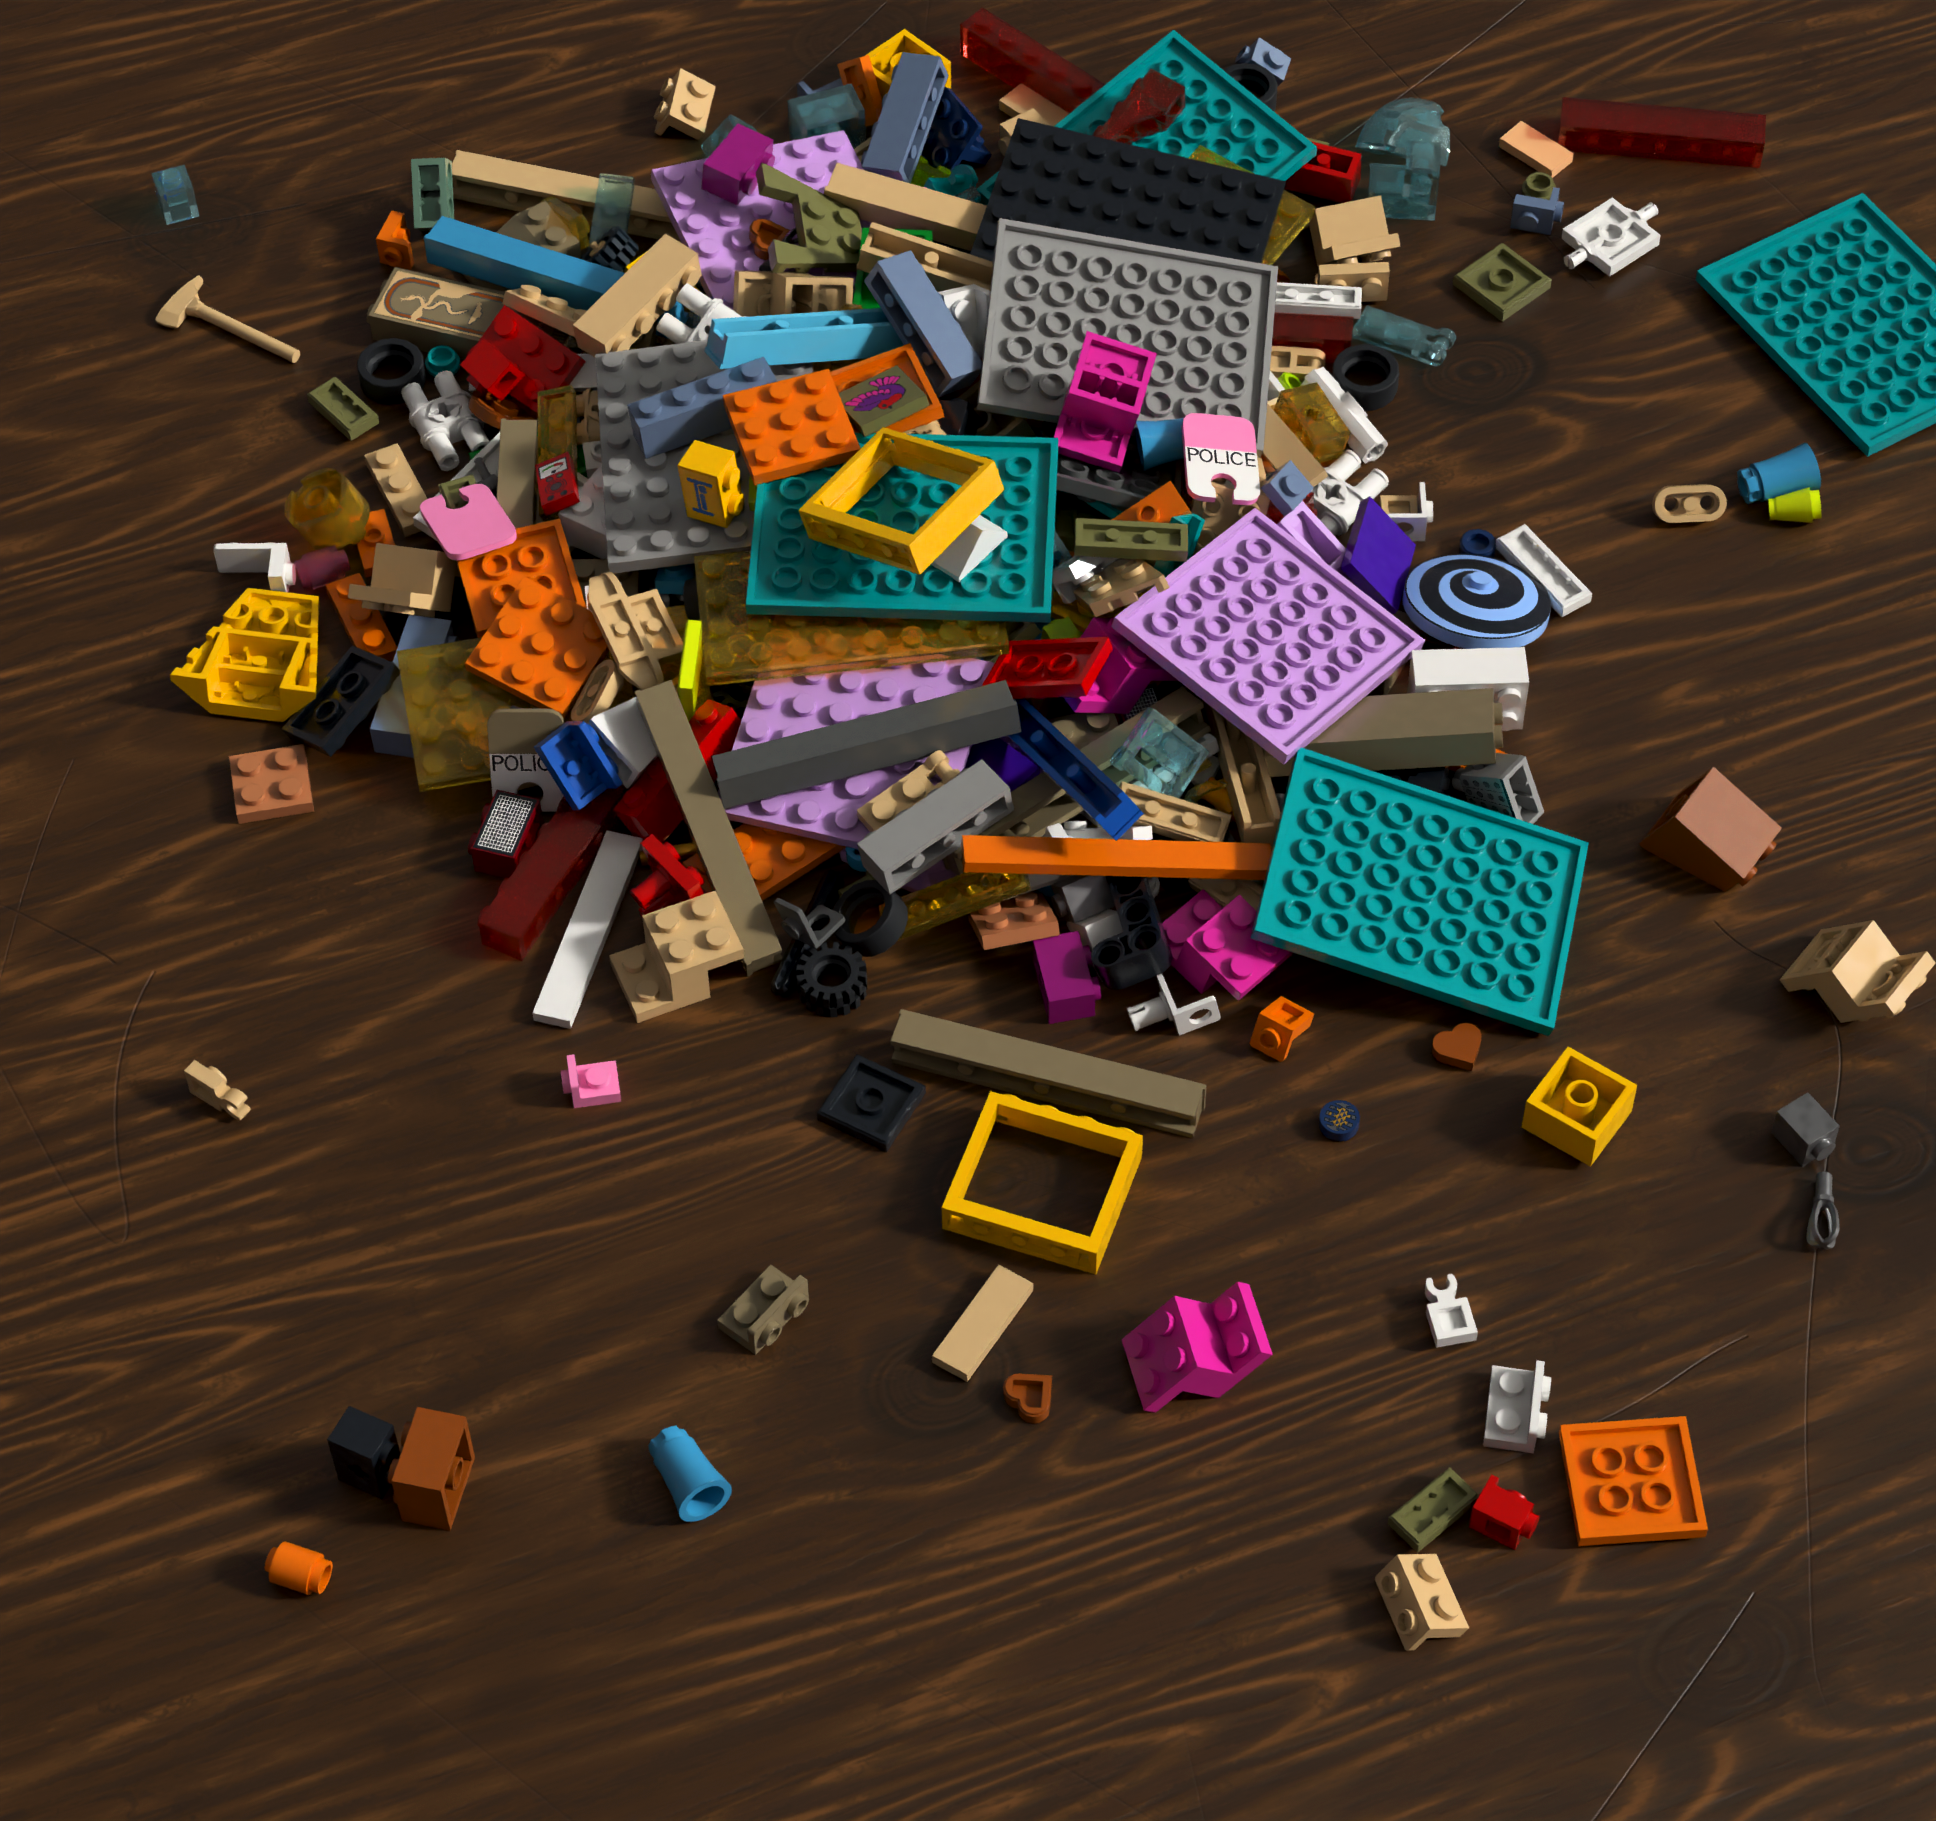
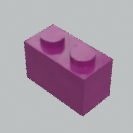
M737 123L704 162L701 189L738 205L746 194L751 195L757 186L756 171L761 163L773 167L775 162V156L772 155L774 140Z
M1079 931L1033 940V965L1048 1023L1053 1024L1095 1016V1000L1101 999V990L1097 976H1090L1089 968L1093 967L1089 945L1082 946Z

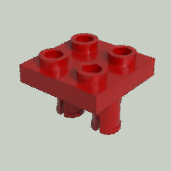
M651 834L640 843L653 872L642 883L630 890L631 896L641 907L638 909L641 917L642 915L707 893L701 887L705 884L701 875L691 865L685 868L679 862L681 860L680 855L668 841L662 844Z

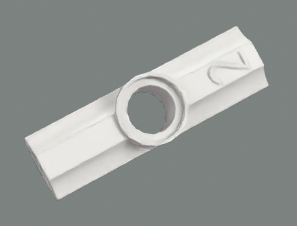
M1324 367L1313 369L1304 377L1300 387L1322 412L1320 415L1340 439L1342 437L1345 439L1349 447L1365 464L1378 459L1384 453L1388 443L1366 418L1368 415L1348 391L1344 392L1339 383Z

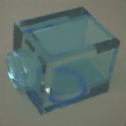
M185 165L151 173L157 200L166 225L199 217L194 189Z

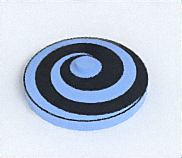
M1477 554L1441 555L1418 564L1410 571L1406 578L1402 597L1404 610L1417 627L1442 642L1465 649L1525 646L1543 634L1548 625L1551 612L1549 594L1538 580L1512 563Z

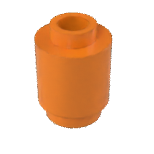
M286 1541L282 1542L278 1548L273 1547L265 1562V1571L269 1572V1581L271 1583L310 1595L312 1592L323 1593L328 1585L333 1568L332 1561L325 1559L324 1554Z

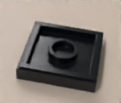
M856 1054L818 1110L817 1120L887 1152L926 1094V1086Z

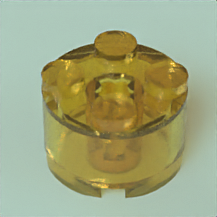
M323 468L308 474L300 481L303 486L295 494L292 490L287 497L284 510L286 518L318 554L324 555L336 551L349 543L357 544L366 535L365 526L370 515L369 503L343 473H338L336 469Z

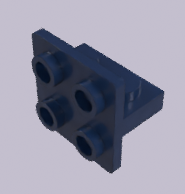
M945 87L921 153L941 178H949L953 168L959 165L962 160L986 165L992 156L983 144L984 139L979 135L983 126L950 88Z

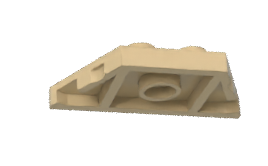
M1119 558L1098 574L1080 583V587L1074 590L1073 593L1080 606L1094 617H1098L1116 608L1138 601V594L1153 586L1156 587L1158 593L1170 587L1164 575L1144 560Z

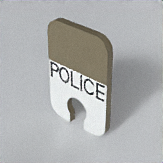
M548 708L497 709L490 714L487 722L493 797L496 790L519 794L518 788L520 785L532 782L539 785L543 790L544 794L540 800L542 812L560 811L568 804L567 800L534 749L536 744L564 724L563 717L559 712Z

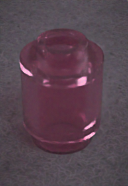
M335 544L301 555L302 559L294 561L303 589L308 587L317 589L346 578L345 572L351 570L345 550L337 551Z

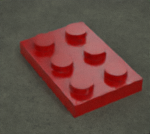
M506 305L502 307L477 343L479 344L484 338L525 374L509 392V395L544 419L552 411V398L561 397L586 362L579 355Z
M1109 637L1008 641L982 686L1006 680L1013 699L1078 698L1086 696L1112 652L1113 647Z

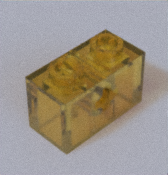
M1318 383L1280 391L1273 410L1319 463L1339 458L1345 450L1351 433Z

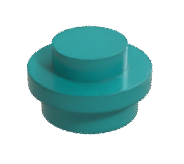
M445 345L432 348L425 360L426 370L433 377L446 370L451 371L454 375L461 366L459 355L451 347Z

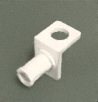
M1162 973L1157 975L1161 990L1159 997L1127 1008L1135 1031L1168 1018L1169 1021L1173 1020L1180 1036L1221 1019L1214 996L1177 1009ZM1199 1010H1209L1201 1018L1190 1019L1191 1015Z

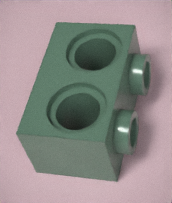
M447 158L411 159L414 228L419 231H431L441 216L454 219L452 161Z

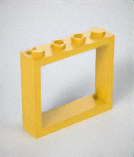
M882 427L798 512L809 539L921 575L1004 491V487L994 460ZM894 465L961 485L914 534L847 514Z
M990 1091L941 1207L942 1229L1096 1275L1141 1161L1143 1135L1137 1134L1125 1127L1116 1128L1099 1123L1088 1116L1078 1117L1061 1112L1050 1105H1037L1023 1101L1012 1094H999ZM995 1121L1121 1158L1090 1237L963 1199Z

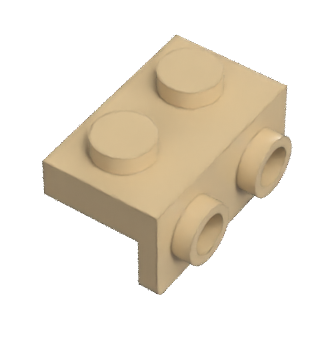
M681 68L673 79L668 77L660 91L663 101H661L654 114V119L657 120L655 133L661 136L667 127L671 126L699 140L705 133L716 86Z
M1389 263L1319 265L1318 273L1315 275V285L1362 288L1361 302L1387 301L1390 275Z
M1398 1554L1376 1575V1584L1406 1651L1415 1650L1427 1638L1460 1637L1469 1629L1437 1554Z

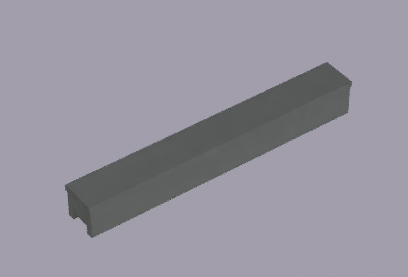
M1006 680L713 755L712 760L717 775L716 779L724 809L927 757L938 750L946 752L1020 733L1021 726L1017 702L1013 700Z

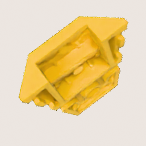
M247 588L225 612L221 625L219 627L213 626L208 631L204 644L199 649L194 647L186 656L187 663L182 668L176 667L170 674V680L210 714L284 722L316 699L319 596Z

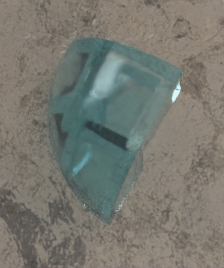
M1401 98L1382 106L1369 118L1361 130L1355 147L1377 155H1397L1426 166H1447L1450 150V129L1442 124L1441 115L1444 113V110L1436 102L1423 98Z

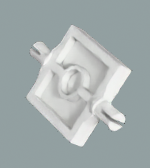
M1613 197L1563 228L1561 239L1575 249L1574 252L1564 257L1565 265L1569 266V269H1573L1583 261H1589L1609 277L1659 245L1661 235L1648 226L1646 222L1658 215V208L1655 204L1653 205L1652 202H1649L1640 210L1634 211L1624 207Z

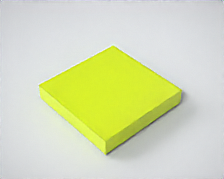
M688 620L686 622L677 686L678 697L688 721L695 715L703 656L702 622L697 620Z

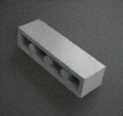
M981 759L971 767L963 769L955 778L940 788L929 792L924 799L909 809L899 812L894 819L878 830L871 831L863 840L858 842L857 846L863 867L889 894H892L960 848L962 835H979L1014 811L1009 786Z

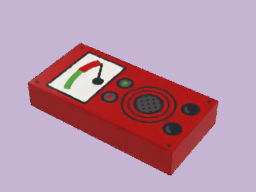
M569 452L535 465L541 507L546 516L580 502L574 462Z

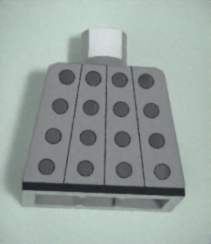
M1496 753L1495 764L1467 765L1465 768L1457 769L1452 777L1453 788L1464 792L1468 803L1534 824L1544 813L1526 756Z

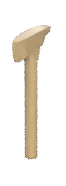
M196 276L181 287L161 308L155 319L160 325L178 328L187 316H194L210 322L292 363H296L300 357L299 350L204 305L198 296V290L203 285L201 276Z

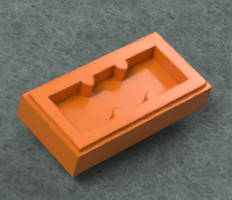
M1169 481L1112 520L1170 523L1172 517L1192 514L1172 482Z
M385 509L349 517L365 577L372 576L376 543L395 545Z

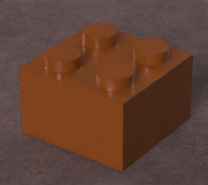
M417 1407L412 1422L407 1421L404 1425L401 1436V1445L403 1446L399 1459L394 1458L390 1465L388 1482L393 1485V1501L398 1505L402 1521L451 1531L475 1460L467 1418L465 1416Z

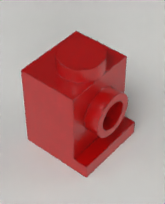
M1491 1474L1472 1507L1469 1528L1515 1550L1522 1537L1530 1539L1536 1529L1540 1516L1533 1513L1534 1503L1528 1501L1518 1491L1512 1489L1505 1490L1499 1487V1478Z

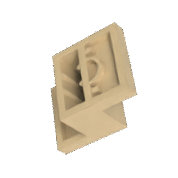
M1381 195L1316 208L1299 216L1301 230L1310 228L1318 267L1319 265L1358 263V258H1361L1362 263L1383 260V258L1391 257L1390 250L1401 247L1398 233H1388Z
M735 270L733 311L742 317L852 310L854 278L813 276L807 273H797L796 271L774 273L771 271Z
M376 543L371 587L350 584L348 598L362 600L361 608L435 618L436 611L450 612L455 576L460 577L457 562L448 558L445 552Z
M712 891L642 915L646 943L609 955L611 967L637 1023L711 998L708 970L743 959L744 949L716 891Z
M1870 920L1821 929L1781 977L1780 981L1788 992L1801 989H1816L1840 1023L1856 1020L1863 1022L1870 1018L1882 1016L1889 1018L1900 1013L1906 1006V999L1914 990L1925 983L1927 973L1936 962L1927 951L1900 956L1876 922Z

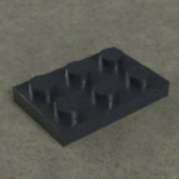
M351 646L316 687V699L296 712L282 730L290 739L331 757L336 750L344 745L346 738L356 726L368 716L371 708L381 696L391 689L393 682L402 672L393 662Z

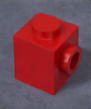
M484 338L479 344L473 346L468 351L466 358L460 364L470 374L466 380L481 393L487 389L501 401L525 376L521 370Z

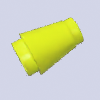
M1810 487L1768 499L1769 519L1813 523V519H1821L1819 490H1810Z

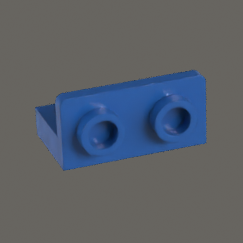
M567 721L534 746L535 751L572 810L582 809L606 789H617L623 784L618 776L619 769L611 757L605 755L598 744L599 736L597 732L584 721Z

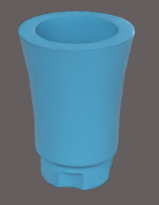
M1184 418L1136 421L1134 426L1135 439L1143 471L1184 459L1181 428Z
M1804 442L1784 453L1738 470L1737 484L1745 503L1751 504L1757 501H1768L1770 498L1810 487V490H1820L1821 476L1816 457L1811 447Z
M677 1425L670 1426L661 1430L655 1438L651 1439L648 1446L649 1452L654 1458V1465L663 1477L673 1497L682 1520L686 1522L703 1520L719 1511L726 1504L732 1493L730 1483L713 1467L695 1440L684 1429H679Z

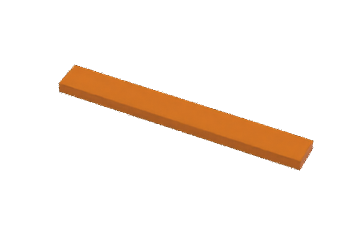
M962 835L961 852L963 872L1265 880L1271 855L1270 843L1129 839H1118L1115 841L1114 839Z

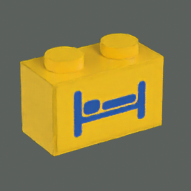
M694 440L677 465L687 517L727 528L734 516H738L741 513L745 501L744 495L741 492L740 470L737 468L735 453L728 449Z

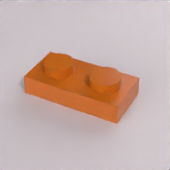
M869 55L837 64L856 129L871 126L878 122L882 111V98Z

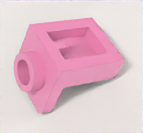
M567 1055L568 1070H561L564 1094L572 1093L574 1108L621 1102L616 1060L576 1066L575 1055Z

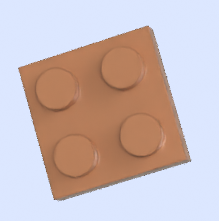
M304 744L229 756L236 815L239 824L314 812Z
M1028 892L1002 901L986 899L980 901L977 906L967 907L969 922L983 950L1060 935L1058 920L1043 893Z

